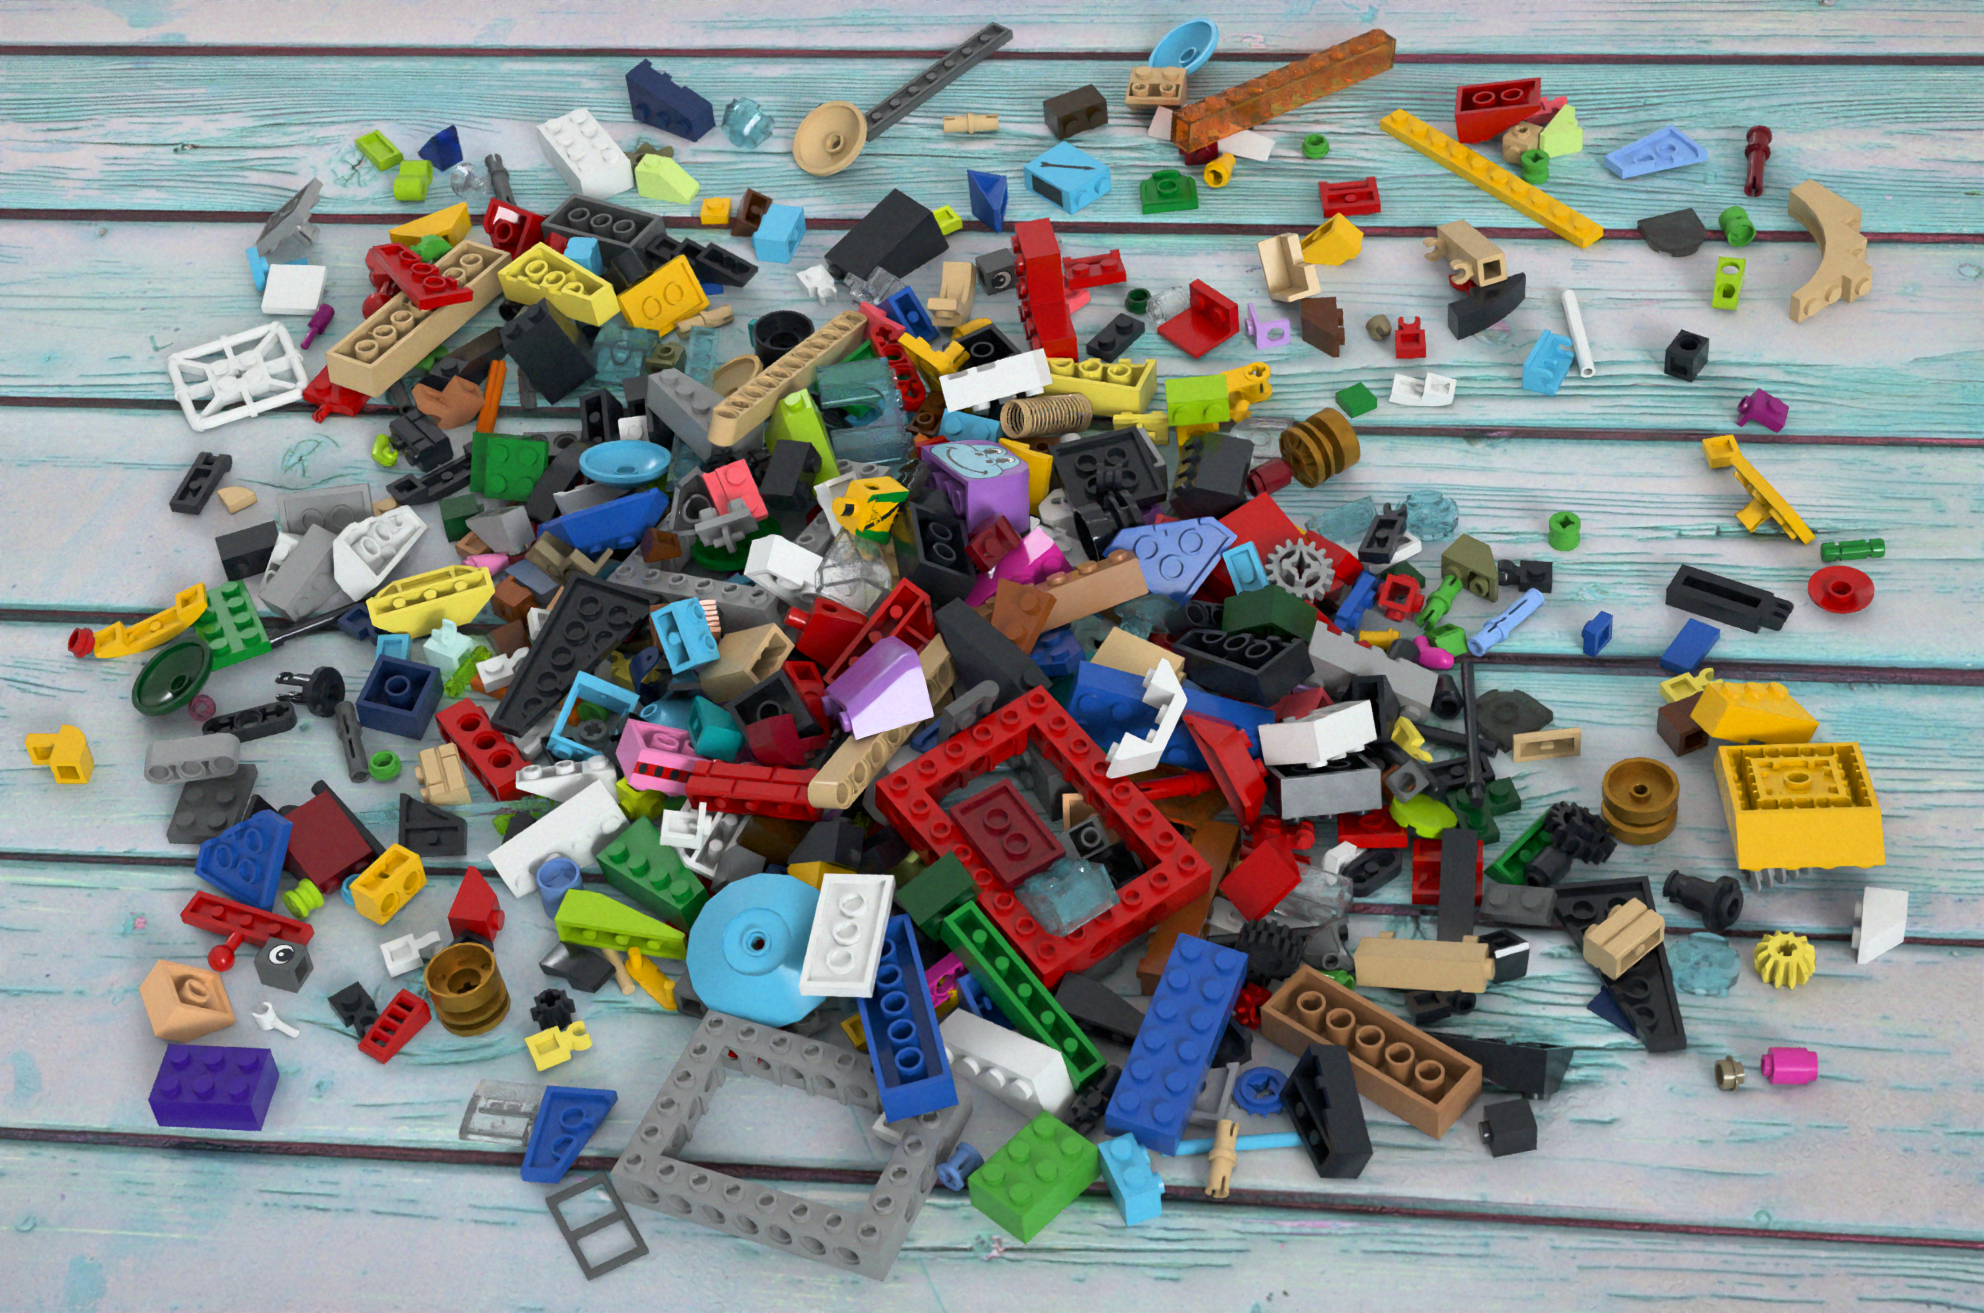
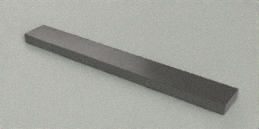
M995 22L990 23L864 114L867 122L866 141L871 142L1013 39V31Z

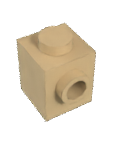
M1525 121L1512 126L1502 140V161L1522 166V154L1531 149H1539L1540 134L1544 127Z

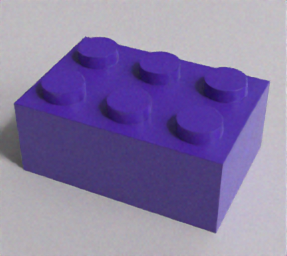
M168 1044L148 1101L159 1126L261 1131L280 1074L271 1050L268 1048Z

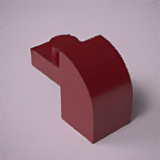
M997 513L983 520L968 535L969 543L963 549L982 574L990 571L1007 552L1015 549L1020 544L1022 538L1003 513Z
M792 713L769 717L745 726L752 751L763 767L782 765L796 770L807 766L806 761L816 758L814 752L827 747L824 734L799 739Z

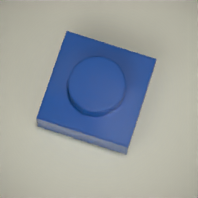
M1601 611L1593 620H1589L1585 624L1581 634L1582 638H1584L1583 653L1595 658L1612 639L1613 615Z

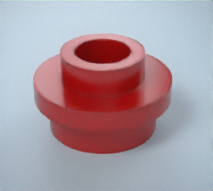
M85 627L83 629L76 628L72 632L68 641V650L73 652L75 657L82 658L85 654L91 653L95 645L93 631Z

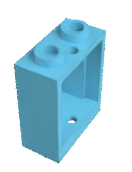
M579 670L546 749L552 751L558 758L564 760L572 759L577 762L588 761L593 756L604 755L560 736L577 697L618 713L623 717L627 711L633 713L640 695Z

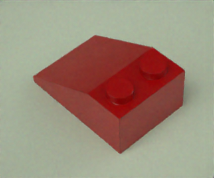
M1541 77L1457 86L1455 122L1459 143L1478 144L1482 141H1488L1540 111Z

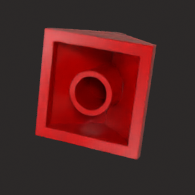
M1282 836L1266 839L1217 886L1249 923L1252 919L1259 922L1260 918L1268 914L1302 881L1290 844Z

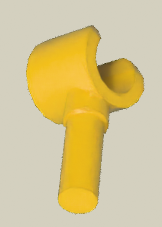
M1239 400L1234 409L1229 410L1230 419L1232 418L1238 424L1246 423L1252 411H1247L1250 405L1249 401Z

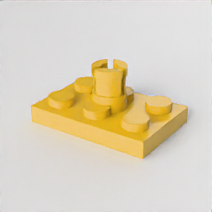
M684 254L676 256L616 296L620 310L641 348L648 347L675 329L674 325L676 322L689 319L711 305Z
M907 332L898 340L928 388L933 391L943 393L939 377L957 373L958 368L970 358V354L967 351L962 352L965 348L954 340L944 352L940 350L934 352L923 338L918 336L915 339ZM972 407L960 409L961 412L967 414L973 412Z
M1740 452L1729 460L1737 469L1733 473L1734 477L1753 498L1742 510L1734 514L1751 534L1759 525L1771 517L1774 521L1778 522L1792 540L1798 537L1807 546L1816 538L1795 510Z

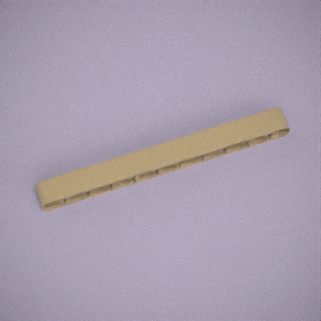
M852 310L841 312L715 406L711 416L707 439L719 446L733 445L771 416L779 400L786 398L791 393L807 388L861 345L867 322L866 316Z

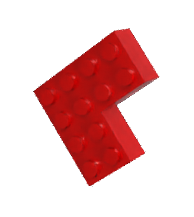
M1048 217L1014 224L1015 236H1011L1010 239L1013 254H1016V259L1013 260L1015 276L1020 277L1018 278L1019 282L1015 283L1017 298L1022 300L1021 305L1018 306L1020 322L1024 323L1026 341L1031 340L1029 342V350L1033 351L1044 348L1046 358H1072L1074 363H1079L1077 337L1064 297L1061 254L1050 219Z

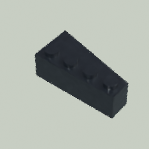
M1193 628L1170 645L1173 653L1185 658L1183 672L1187 674V680L1265 708L1277 704L1282 697L1315 673L1304 639L1294 638L1291 643H1284L1281 637L1269 636L1266 639L1267 641L1255 640L1253 634L1248 633L1229 637L1227 631Z

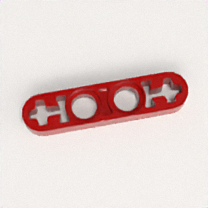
M888 324L876 325L870 333L871 348L899 406L906 412H917L926 399V389L913 363L898 342L900 337L897 330ZM895 355L900 357V359L891 361L886 359V357ZM899 375H906L910 377V379L902 381L896 379L895 377Z

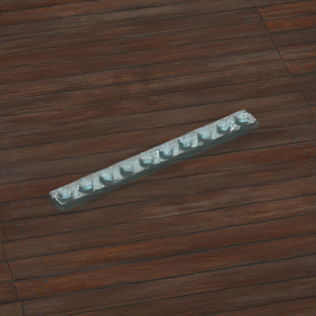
M691 326L684 374L712 390L720 329ZM675 433L666 483V491L671 492L675 491V485L696 466L700 469L702 460Z

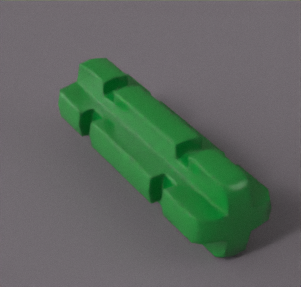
M1881 538L1869 539L1867 543L1865 539L1838 542L1839 545H1835V542L1821 544L1820 556L1824 562L1836 561V558L1844 561L1867 559V555H1870L1871 558L1885 556V543Z

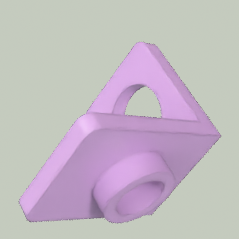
M1247 303L1248 318H1245V329L1248 336L1252 335L1257 349L1290 343V322L1287 318L1259 323L1253 304ZM1273 328H1281L1283 330L1282 335L1276 339L1267 337V333Z

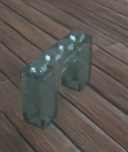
M887 357L816 367L817 390L822 409L848 405H866L882 413L876 421L868 425L830 431L831 446L835 458L866 464L873 463L879 466L909 463L908 450H913L911 432H905V429L908 428L907 415L905 410L900 411L899 407H903L901 390H895L894 386L898 385L895 368L890 369Z

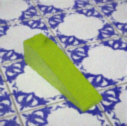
M568 889L554 918L558 935L562 942L628 952L631 947H638L640 953L644 955L686 961L688 942L685 933L601 893L589 890Z

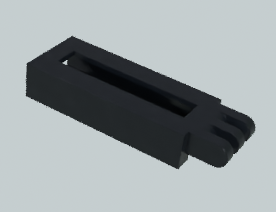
M1682 564L1666 589V605L1758 634L1761 626L1774 631H1780L1789 614L1794 609L1792 602L1775 597L1772 592Z

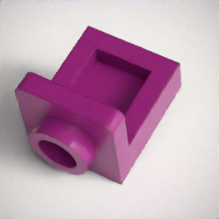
M1758 388L1750 397L1744 396L1738 404L1737 411L1739 415L1736 424L1743 427L1753 418L1778 433L1785 426L1789 406L1780 399Z

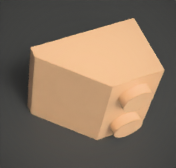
M159 959L139 987L154 1034L162 1039L186 1043L233 1025L236 1021L218 972Z

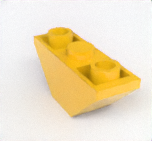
M464 201L388 230L391 243L400 242L407 248H410L411 245L416 247L422 242L420 238L427 235L440 236L454 248L463 241L472 224L467 204Z

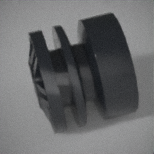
M780 310L762 316L754 324V355L758 356L762 361L763 371L815 333L812 321L804 314L796 311Z
M1127 489L1116 491L1115 498L1110 494L1105 495L1103 498L1104 511L1093 500L1074 507L1073 520L1089 561L1099 562L1106 559L1101 554L1120 529L1145 525L1143 515Z

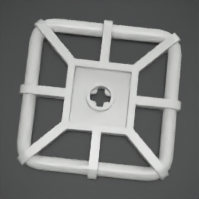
M278 321L230 336L226 334L221 335L218 340L178 353H171L166 360L168 373L174 386V397L176 401L180 402L185 418L192 430L203 432L205 429L214 428L248 416L251 418L258 417L257 413L304 399L303 391L310 384L302 364L303 356L301 352L296 349L291 335L286 327H284V324ZM264 337L254 350L234 356L231 347ZM280 340L286 353L285 356L264 362L263 359ZM224 350L227 359L217 360L211 364L191 361L192 359ZM292 368L297 383L272 379L270 375ZM181 372L207 377L208 381L189 387L185 385ZM267 392L279 394L257 402L252 400V397ZM214 393L215 397L201 414H197L192 400ZM242 400L245 402L244 406L219 413L224 406Z

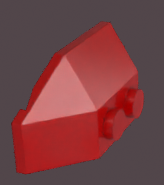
M903 577L822 680L828 685L832 684L880 639L890 636L897 637L915 649L919 656L936 636L930 596Z
M1189 709L1183 710L1181 713L1182 718L1246 836L1253 834V826L1256 825L1267 790L1263 778L1269 776L1261 759L1253 760L1248 748L1253 745L1244 728L1237 731L1234 723Z

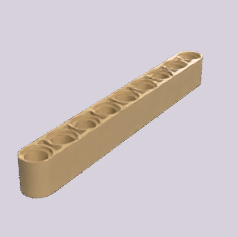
M940 633L934 637L918 656L932 708L958 679L956 663L951 652L946 650ZM921 721L860 739H855L850 735L811 780L808 787V800L811 806L827 809H847Z

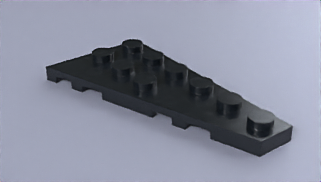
M574 570L490 720L491 729L522 738L570 692L579 670L590 674L649 618L650 605L662 604L661 598Z

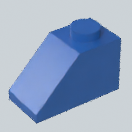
M910 285L876 305V307L887 312L886 318L905 326V332L915 339L920 336L928 343L939 336L935 326H932V321Z

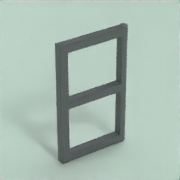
M600 1172L593 1177L545 1198L549 1210L588 1281L649 1253L645 1242L622 1201L616 1195V1191L605 1172ZM603 1184L617 1211L574 1231H570L557 1204ZM623 1219L638 1247L590 1268L576 1241Z

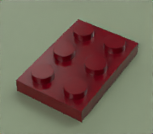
M1008 778L949 808V818L1007 891L1066 859L1064 847Z

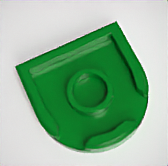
M1166 169L1152 173L1151 178L1146 181L1143 180L1140 184L1142 214L1199 209L1194 179L1191 176L1187 177L1179 174L1178 170Z

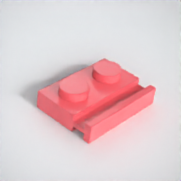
M745 459L717 468L711 473L702 474L703 483L719 516L729 514L727 504L730 501L742 498L757 522L768 518V511Z

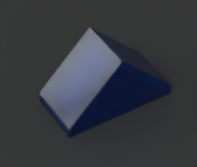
M454 124L432 136L417 152L420 158L430 160L432 166L441 172L464 160L457 129Z

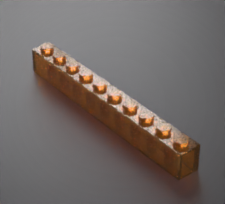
M1372 29L1367 33L1352 37L1345 42L1333 45L1296 62H1291L1284 67L1272 70L1269 73L1228 88L1218 94L1208 96L1196 103L1186 105L1172 112L1170 141L1187 153H1190L1393 68L1396 39L1382 29Z

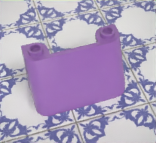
M895 636L880 639L825 689V696L820 698L825 716H830L833 721L840 720L843 731H850L855 739L934 717L919 657L915 649Z

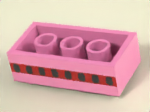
M629 718L615 753L629 785L642 791L648 789L659 790L672 797L687 796L685 787L690 776H692L697 760L711 762L716 759L695 754L687 730ZM746 743L741 752L737 751L734 762L724 761L731 764L751 762L757 766H762Z

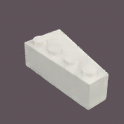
M776 534L752 540L744 575L789 605L808 612L814 599L818 597L863 609L873 583Z
M598 779L487 856L515 897L519 898L539 889L536 874L545 862L555 858H568L576 862L580 869L596 862L597 859L595 857L628 829L631 824L601 780Z
M959 1008L939 1025L950 1068L1031 1120L1043 1110H1046L1061 1122L1067 1114V1109L1077 1097L1060 1051Z

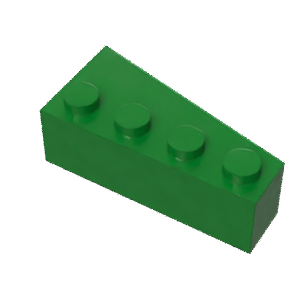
M643 814L595 858L611 886L690 935L693 924L705 903L710 900V897L689 868L684 867L675 850L671 846L660 845L661 833L647 816Z

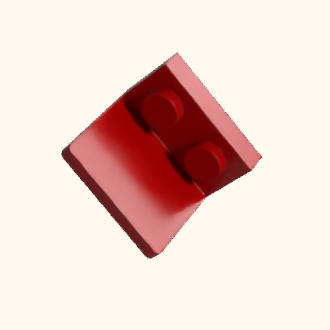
M1199 279L1189 284L1190 307L1157 328L1158 335L1195 359L1239 332L1238 304Z

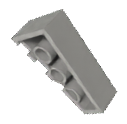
M1317 620L1307 646L1315 673L1300 683L1301 685L1313 688L1322 686L1328 695L1337 697L1341 701L1352 680V676L1386 675L1400 704L1397 716L1405 717L1411 722L1424 723L1431 708L1439 674L1401 657L1392 660L1388 658L1383 649L1372 645L1370 648H1365L1353 642L1354 636L1343 631L1338 636L1327 631L1328 624Z

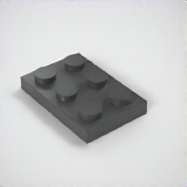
M238 764V769L233 775L186 782L166 834L169 843L201 844L208 839L221 835L226 829L241 822L258 775L256 765Z

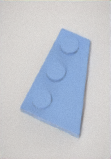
M1669 125L1604 156V166L1624 179L1707 161L1708 151L1676 127Z

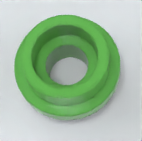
M1320 134L1307 136L1302 144V153L1311 159H1320L1327 155L1330 150L1326 138Z
M383 750L371 757L368 769L374 779L384 781L397 776L401 771L402 764L399 757L393 752Z

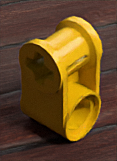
M1253 362L1247 366L1223 371L1218 374H1226L1229 410L1234 409L1239 400H1247L1250 404L1266 401L1272 396V386L1268 381L1271 370L1263 362Z

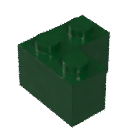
M1265 585L1263 589L1242 591L1239 595L1225 598L1221 631H1227L1229 637L1241 635L1242 633L1253 634L1255 640H1266L1269 636L1281 637L1284 643H1291L1294 638L1304 639L1307 647L1316 624L1317 608L1304 602L1303 598L1293 596L1284 591L1279 585Z
M950 850L898 890L895 895L918 927L937 942L939 939L942 940L940 932L943 919L968 901L972 900L975 903L978 899L977 895L983 890L961 860Z

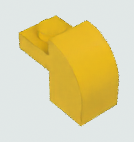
M62 724L59 733L27 734L24 743L33 765H50L57 784H88L94 768V759L86 738L80 729L72 725Z

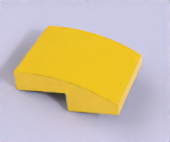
M1000 438L999 444L1028 464L1029 514L1040 517L1038 506L1049 494L1053 456L1029 450L1030 445Z

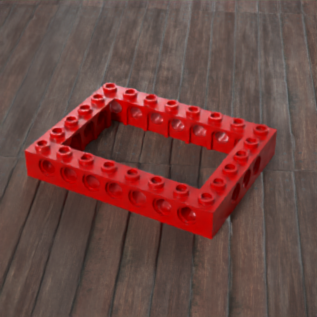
M1039 685L875 783V807L893 825L896 831L928 867L950 850L961 860L983 890L977 895L978 899L975 905L1050 993L1060 986L1066 971L1074 974L1082 973L1209 892L1212 868L1127 776L1113 779L1105 776L1111 764L1105 761L1107 755L1042 685ZM1028 737L1042 751L1041 756L1045 760L1049 759L1062 773V779L1066 783L1070 782L1083 796V802L1087 806L1090 804L1104 819V825L1108 829L1111 827L1126 843V849L1129 852L1133 850L1147 866L1146 873L1052 932L1048 930L1012 888L1007 891L952 820L938 806L940 799L959 787L964 789L968 786L969 781L986 771L989 773L994 771L996 765L1014 754L1016 756L1022 754L1028 746Z

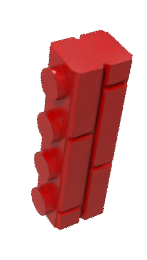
M714 759L711 762L697 760L692 776H690L685 787L686 795L694 810H699V803L705 802L707 803L706 811L820 822L824 813V808H814L808 800L809 784L819 772V770L814 768L795 770L782 765L763 767L751 762H745L741 765L726 763L719 759Z

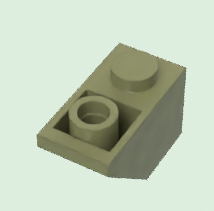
M1463 533L1441 554V578L1444 579L1447 575H1453L1455 577L1451 582L1452 584L1458 578L1462 582L1463 589L1495 603L1498 600V573L1490 545Z

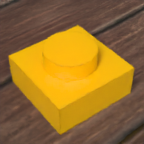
M713 197L703 199L700 214L701 223L729 224L732 211L731 198Z
M1733 434L1702 439V451L1711 469L1733 465L1729 460L1738 452L1741 453Z

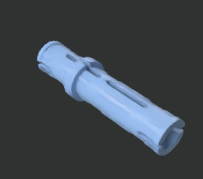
M1530 588L1499 616L1486 621L1484 628L1468 640L1467 646L1474 655L1481 657L1493 645L1506 640L1508 633L1544 604V597L1541 592L1535 588Z

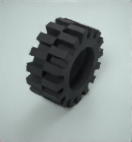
M1260 918L1258 923L1255 919L1249 921V924L1245 922L1241 927L1234 950L1248 954L1247 972L1252 969L1254 970L1253 975L1258 977L1261 973L1265 974V979H1271L1273 975L1277 980L1283 979V976L1289 978L1292 973L1296 972L1303 949L1302 938L1297 937L1298 933L1295 930L1288 931L1290 926L1283 924L1281 927L1277 925L1278 921L1275 920L1267 923L1266 919Z

